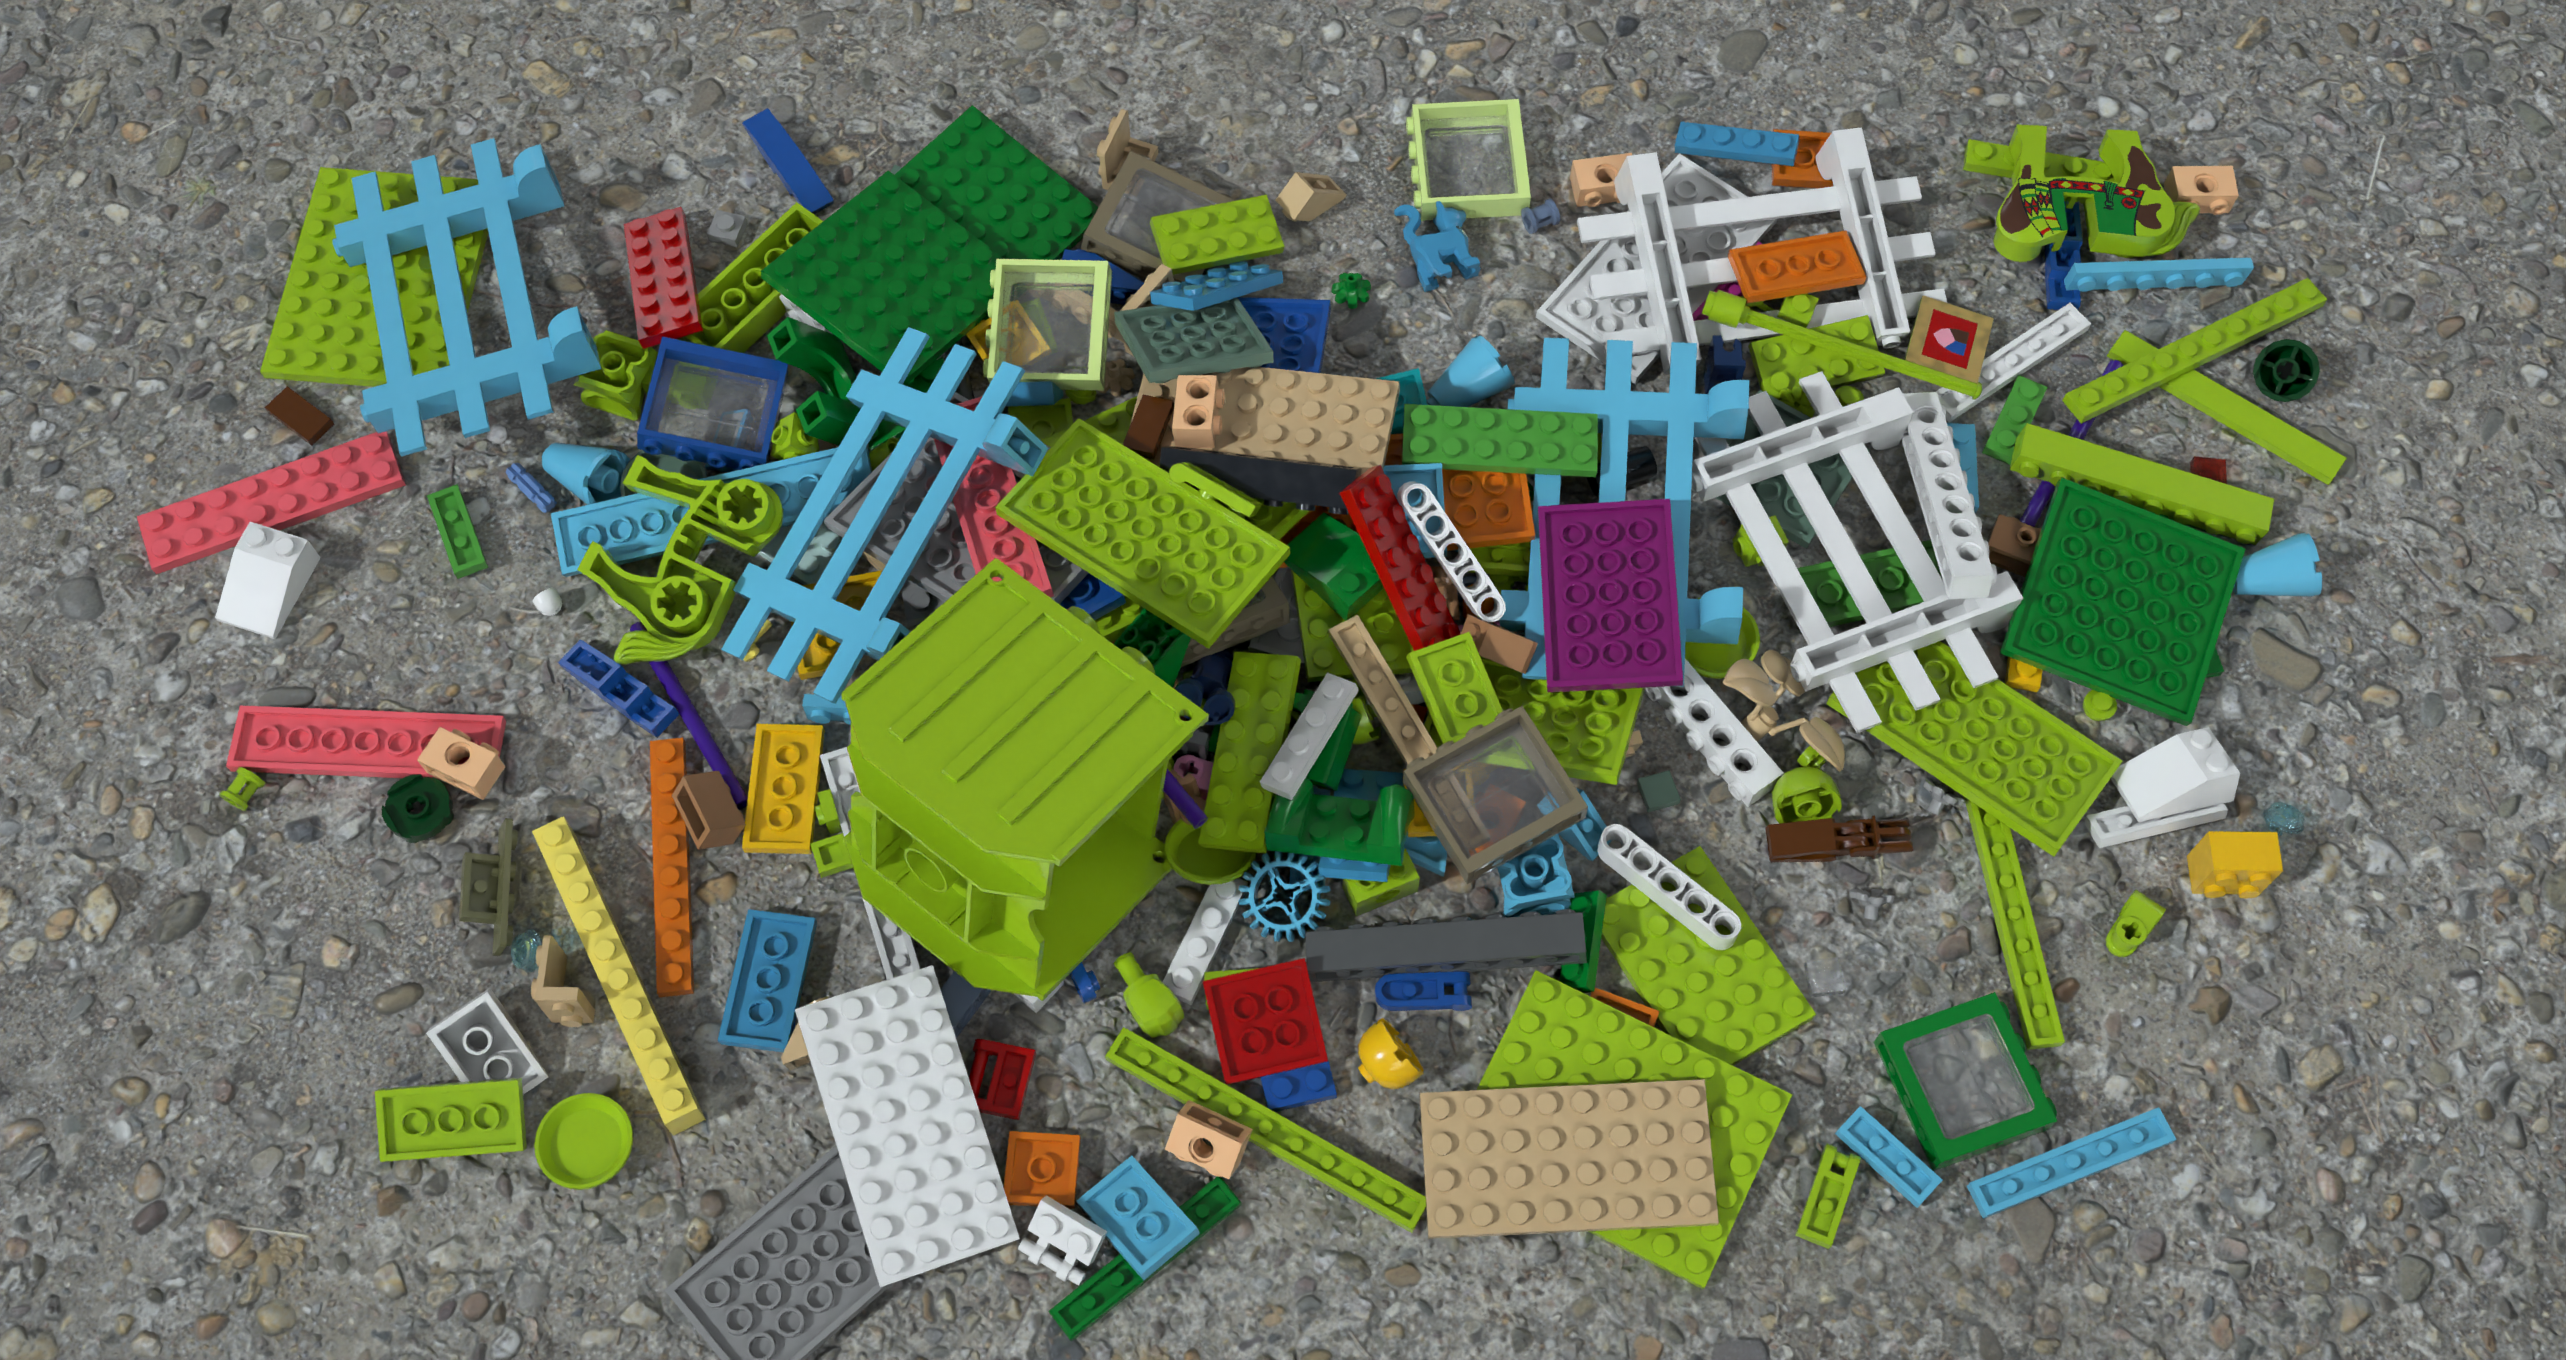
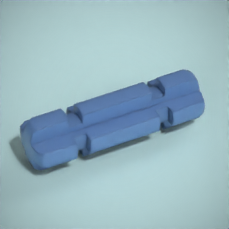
M513 463L511 467L506 469L508 478L514 484H517L518 488L533 503H536V506L542 512L548 513L552 508H555L557 503L554 497L548 491H545L544 487L530 473L526 472V469L520 463Z

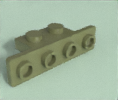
M505 818L499 828L498 855L465 852L462 859L459 921L494 924L493 956H500L506 946L511 945L513 938V926L508 925V914L513 912L515 895L514 893H509L510 882L514 881L516 874V862L511 861V850L516 848L518 831L512 830V818Z

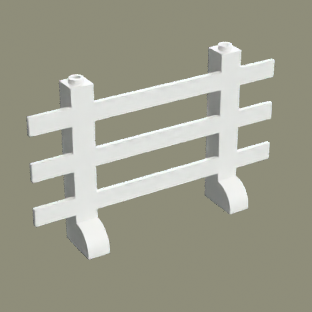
M1862 127L1832 131L1815 156L1821 176L1825 180H1832L1833 187L1669 207L1657 152L1627 156L1614 180L1620 203L1628 205L1629 212L1582 217L1577 219L1581 243L1635 237L1642 269L1590 275V287L1593 300L1647 294L1654 326L1602 333L1601 339L1605 358L1607 357V340L1633 341L1632 355L1659 351L1664 374H1670L1671 342L1697 343V367L1702 360L1699 346L1710 345L1713 335H1721L1724 343L1733 342L1736 338L1741 341L1783 335L1746 322L1745 324L1738 323L1737 328H1733L1708 319L1693 321L1687 288L1738 281L1728 258L1681 263L1674 232L1840 211L1844 231L1846 230L1866 274V280L1864 284L1857 285L1860 299L1816 305L1806 328L1810 329L1868 315L1877 346H1883L1884 349L1899 346L1910 333L1908 318H1916L1923 295L1947 303L1944 288L1901 294L1894 262L1934 257L1936 254L1931 233L1888 237L1881 206L1915 202L1922 199L1917 176L1875 181ZM1779 310L1759 313L1778 318Z
M1821 371L1799 379L1801 388L1817 414L1816 417L1786 427L1767 391L1749 397L1748 413L1760 432V437L1732 447L1728 445L1725 438L1695 437L1704 457L1693 461L1692 491L1698 493L1702 502L1726 494L1808 644L1796 650L1790 663L1793 678L1801 683L1805 692L1829 683L1856 733L1880 725L1882 722L1855 674L1861 670L1888 661L1915 711L1940 701L1939 695L1914 653L1915 650L1946 639L1973 688L1980 687L1999 678L1971 629L1977 627L1981 633H1990L2005 628L2014 611L2023 600L2020 591L2008 571L1997 574L1996 583L1991 585L1988 598L1948 599L1940 574L1864 445L1870 442L1871 446L1876 450L1889 449L1899 445L1914 414L1899 387L1842 407ZM1838 453L1840 454L1924 602L1892 614L1808 464ZM1780 474L1784 475L1866 624L1837 635L1832 633L1754 492L1752 484Z

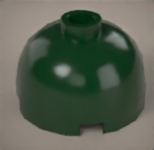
M2291 339L2275 341L2262 349L2255 359L2253 368L2255 383L2262 394L2272 400L2282 402L2298 400L2311 392L2318 382L2320 373L2318 357L2311 347L2301 341Z

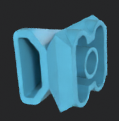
M1559 834L1497 867L1504 892L1503 915L1506 918L1520 917L1525 912L1552 915L1558 910L1569 909L1571 905L1570 898H1575L1571 884L1572 879L1567 869L1563 844Z

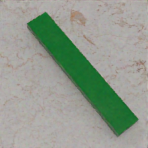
M1217 1176L1179 1206L1198 1228L1200 1234L1143 1281L1122 1255L1119 1254L1048 1311L1072 1342L1242 1205L1241 1201L1225 1181Z

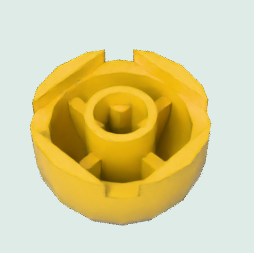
M1381 1018L1362 1035L1358 1044V1055L1362 1064L1358 1066V1069L1370 1084L1376 1081L1384 1088L1399 1089L1411 1084L1422 1076L1424 1069L1408 1043L1404 1044L1397 1036L1400 1033L1385 1018Z

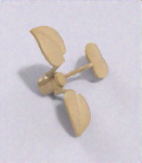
M1768 650L1761 657L1763 669L1748 659L1738 660L1729 668L1724 677L1723 685L1738 690L1757 703L1754 710L1740 722L1757 742L1767 733L1774 737L1778 732L1800 726V733L1806 742L1839 772L1843 770L1845 751L1842 739L1836 730L1822 719L1813 717L1808 721L1806 718H1800L1776 726V721L1779 717L1772 706L1786 689L1798 697L1805 692L1801 683L1797 682L1792 676L1790 659L1782 656L1775 650ZM1768 676L1780 684L1776 692H1774L1773 686L1769 684Z

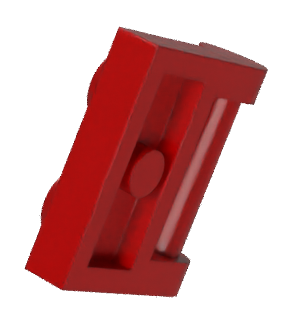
M975 1039L973 1046L975 1056L969 1081L979 1112L1019 1120L1036 1051L985 1039ZM994 1055L998 1057L987 1099L985 1100L978 1098L988 1057Z

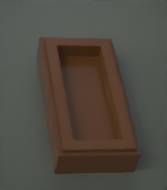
M288 386L264 407L271 416L311 446L335 425L331 418Z
M1143 394L1123 445L1144 458L1154 460L1174 411V401Z

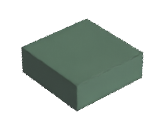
M1670 770L1638 778L1637 785L1648 813L1680 803L1681 799Z

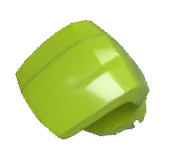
M1132 952L1118 957L1114 962V966L1128 985V988L1123 993V998L1135 1022L1151 1038L1171 1034L1184 1019L1182 1005L1176 995L1166 984L1161 982L1157 974L1145 975Z

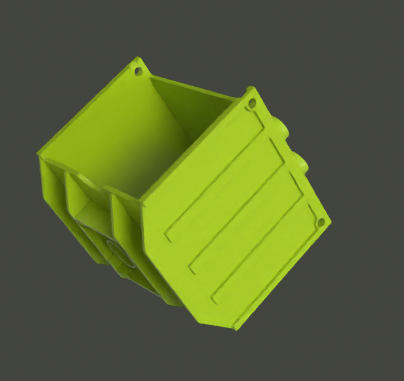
M994 558L842 692V700L845 701L851 720V744L847 747V751L860 792H855L851 795V809L848 811L851 831L843 838V844L847 847L862 898L972 986L1035 996L1044 1001L1172 870L1166 858L1165 844L1155 837L1168 761L1193 736V733L1208 721L1209 714L1156 676L1151 662L1139 650L1133 647H1124L1121 650L1100 635L1098 625L1086 611L1076 606L1065 609L999 559ZM1000 577L1002 580L997 582L991 578ZM1188 716L1191 720L1183 721L1179 717ZM1161 857L1164 859V862L1157 863L1153 858Z

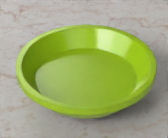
M1743 607L1738 644L1686 642L1685 659L1700 676L1715 679L1724 678L1729 668L1738 660L1748 659L1753 661L1755 659L1760 644V634L1756 621Z
M1182 819L1176 822L1167 834L1165 854L1169 865L1181 877L1199 884L1215 885L1233 881L1251 868V863L1255 861L1257 856L1256 852L1204 848L1198 844L1201 826L1195 829L1192 825L1183 822Z
M582 1093L570 1096L553 1106L544 1116L537 1129L534 1148L538 1165L550 1180L564 1188L585 1190L598 1187L616 1176L626 1164L633 1146V1128L627 1113L611 1098L595 1093Z

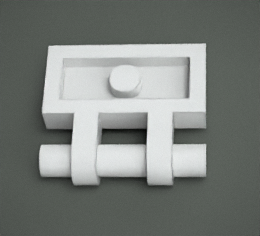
M1046 1195L1041 1199L1027 1229L1039 1237L1037 1243L1024 1237L1018 1250L1028 1255V1260L1037 1266L1041 1263L1056 1272V1277L1062 1281L1070 1280L1080 1286L1087 1273L1076 1267L1078 1260L1089 1266L1095 1260L1108 1231ZM1051 1244L1067 1253L1064 1260L1048 1251Z

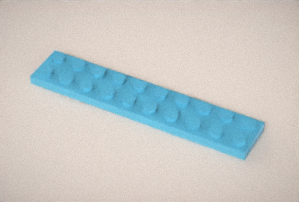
M838 447L697 480L721 479L724 483H730L738 479H749L769 486L781 500L783 506V522L781 527L794 525ZM867 447L827 516L872 473ZM637 493L551 513L562 575L569 577L582 574L577 569L592 541L607 549L618 565L663 555L673 532L689 508ZM708 536L704 545L720 541Z

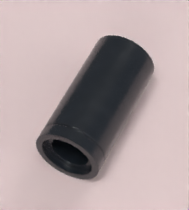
M1647 446L1627 452L1626 486L1657 475L1655 458ZM1601 462L1597 463L1596 477H1587L1589 486L1597 497H1599Z

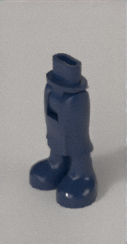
M1229 648L1195 661L1192 676L1180 681L1175 687V690L1198 707L1201 706L1203 698L1207 699L1203 710L1209 714L1205 725L1222 724L1230 720L1234 714L1235 699L1227 691L1233 662V655Z

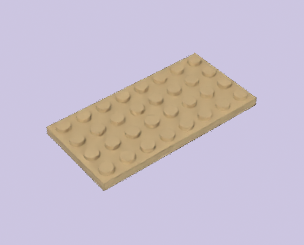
M1244 367L1232 369L1227 373L1214 372L1202 374L1217 375L1219 388H1224L1225 405L1224 408H1219L1218 415L1222 417L1221 435H1216L1215 448L1193 449L1362 468L1361 475L1369 468L1380 464L1382 469H1384L1400 392L1399 381L1265 367ZM1143 374L1132 420L1143 394L1172 400L1175 405L1177 379H1172L1166 383H1149L1145 374ZM1174 411L1154 460L1145 458L1160 467L1161 447L1175 446L1172 432Z
M1705 1079L1426 1092L1419 1095L1428 1239L1716 1226L1719 1224Z

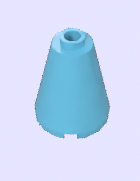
M1477 335L1469 341L1427 391L1429 397L1427 403L1428 405L1469 407L1509 389L1515 384V380L1507 364L1502 366L1498 359L1500 354L1483 336Z
M553 443L543 452V469L585 504L589 505L622 497L620 489L621 478L625 467L630 461V458L624 452L616 449L565 443Z
M2298 533L2243 557L2233 593L2235 595L2303 597L2321 594L2322 571L2316 572L2315 562L2320 560L2311 535L2309 533Z

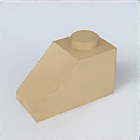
M1295 172L1275 201L1283 208L1282 212L1288 219L1292 221H1312L1344 200L1347 195L1328 175Z

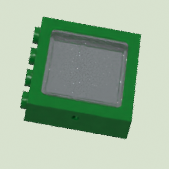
M1995 992L1882 1031L1874 1041L1875 1047L1933 1171L2049 1130L2057 1122L2056 1107L2053 1101L2045 1096L2040 1086V1074L2034 1065H2030L2024 1053V1041L2019 1033L2014 1032L2009 1022V1010L2003 1001H1999Z

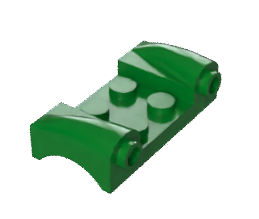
M1305 778L1292 800L1275 794L1264 832L1266 848L1270 851L1402 866L1408 827L1415 815L1413 794L1401 785H1391L1380 790L1377 801L1314 794L1312 782Z

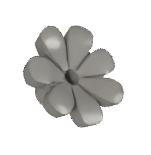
M1925 780L1923 787L1930 792L1933 798L1927 810L1938 816L1945 804H1958L1962 806L1966 801L1962 797L1948 793L1949 789L1939 784L1936 786L1930 780Z
M1859 889L1850 890V897L1858 899L1865 905L1864 918L1877 920L1879 907L1886 903H1893L1895 895L1882 894L1883 890L1871 889V893Z

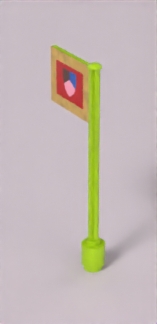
M1721 290L1717 292L1709 291L1702 311L1703 315L1709 316L1708 320L1729 327L1737 328L1738 323L1745 324L1746 322L1972 396V400L1977 399L1982 393V384L1978 381L1994 318L1923 295L1920 300L1906 356L1903 360L1750 310V306L1745 305L1746 298Z

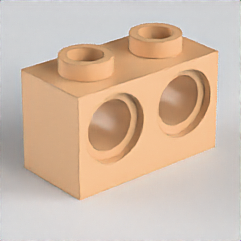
M1178 375L1172 423L1176 447L1215 448L1216 435H1221L1222 417L1218 415L1219 408H1224L1225 405L1224 388H1219L1217 375Z

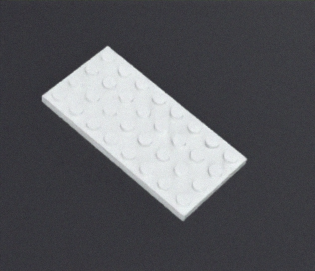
M1680 153L1661 173L1669 207L1747 197ZM1777 219L1675 231L1681 263L1728 258L1730 249L1754 246L1758 241L1760 242L1776 224ZM1635 237L1600 241L1536 313L1538 320L1565 338H1569L1571 342L1604 364H1606V358L1601 339L1602 333L1654 326L1647 294L1593 300L1590 287V275L1642 269ZM1718 285L1687 288L1692 314L1707 299L1709 291H1714ZM1659 351L1632 355L1631 382L1636 384L1660 357Z
M933 965L795 1009L879 1287L890 1285L1019 1240V1234Z

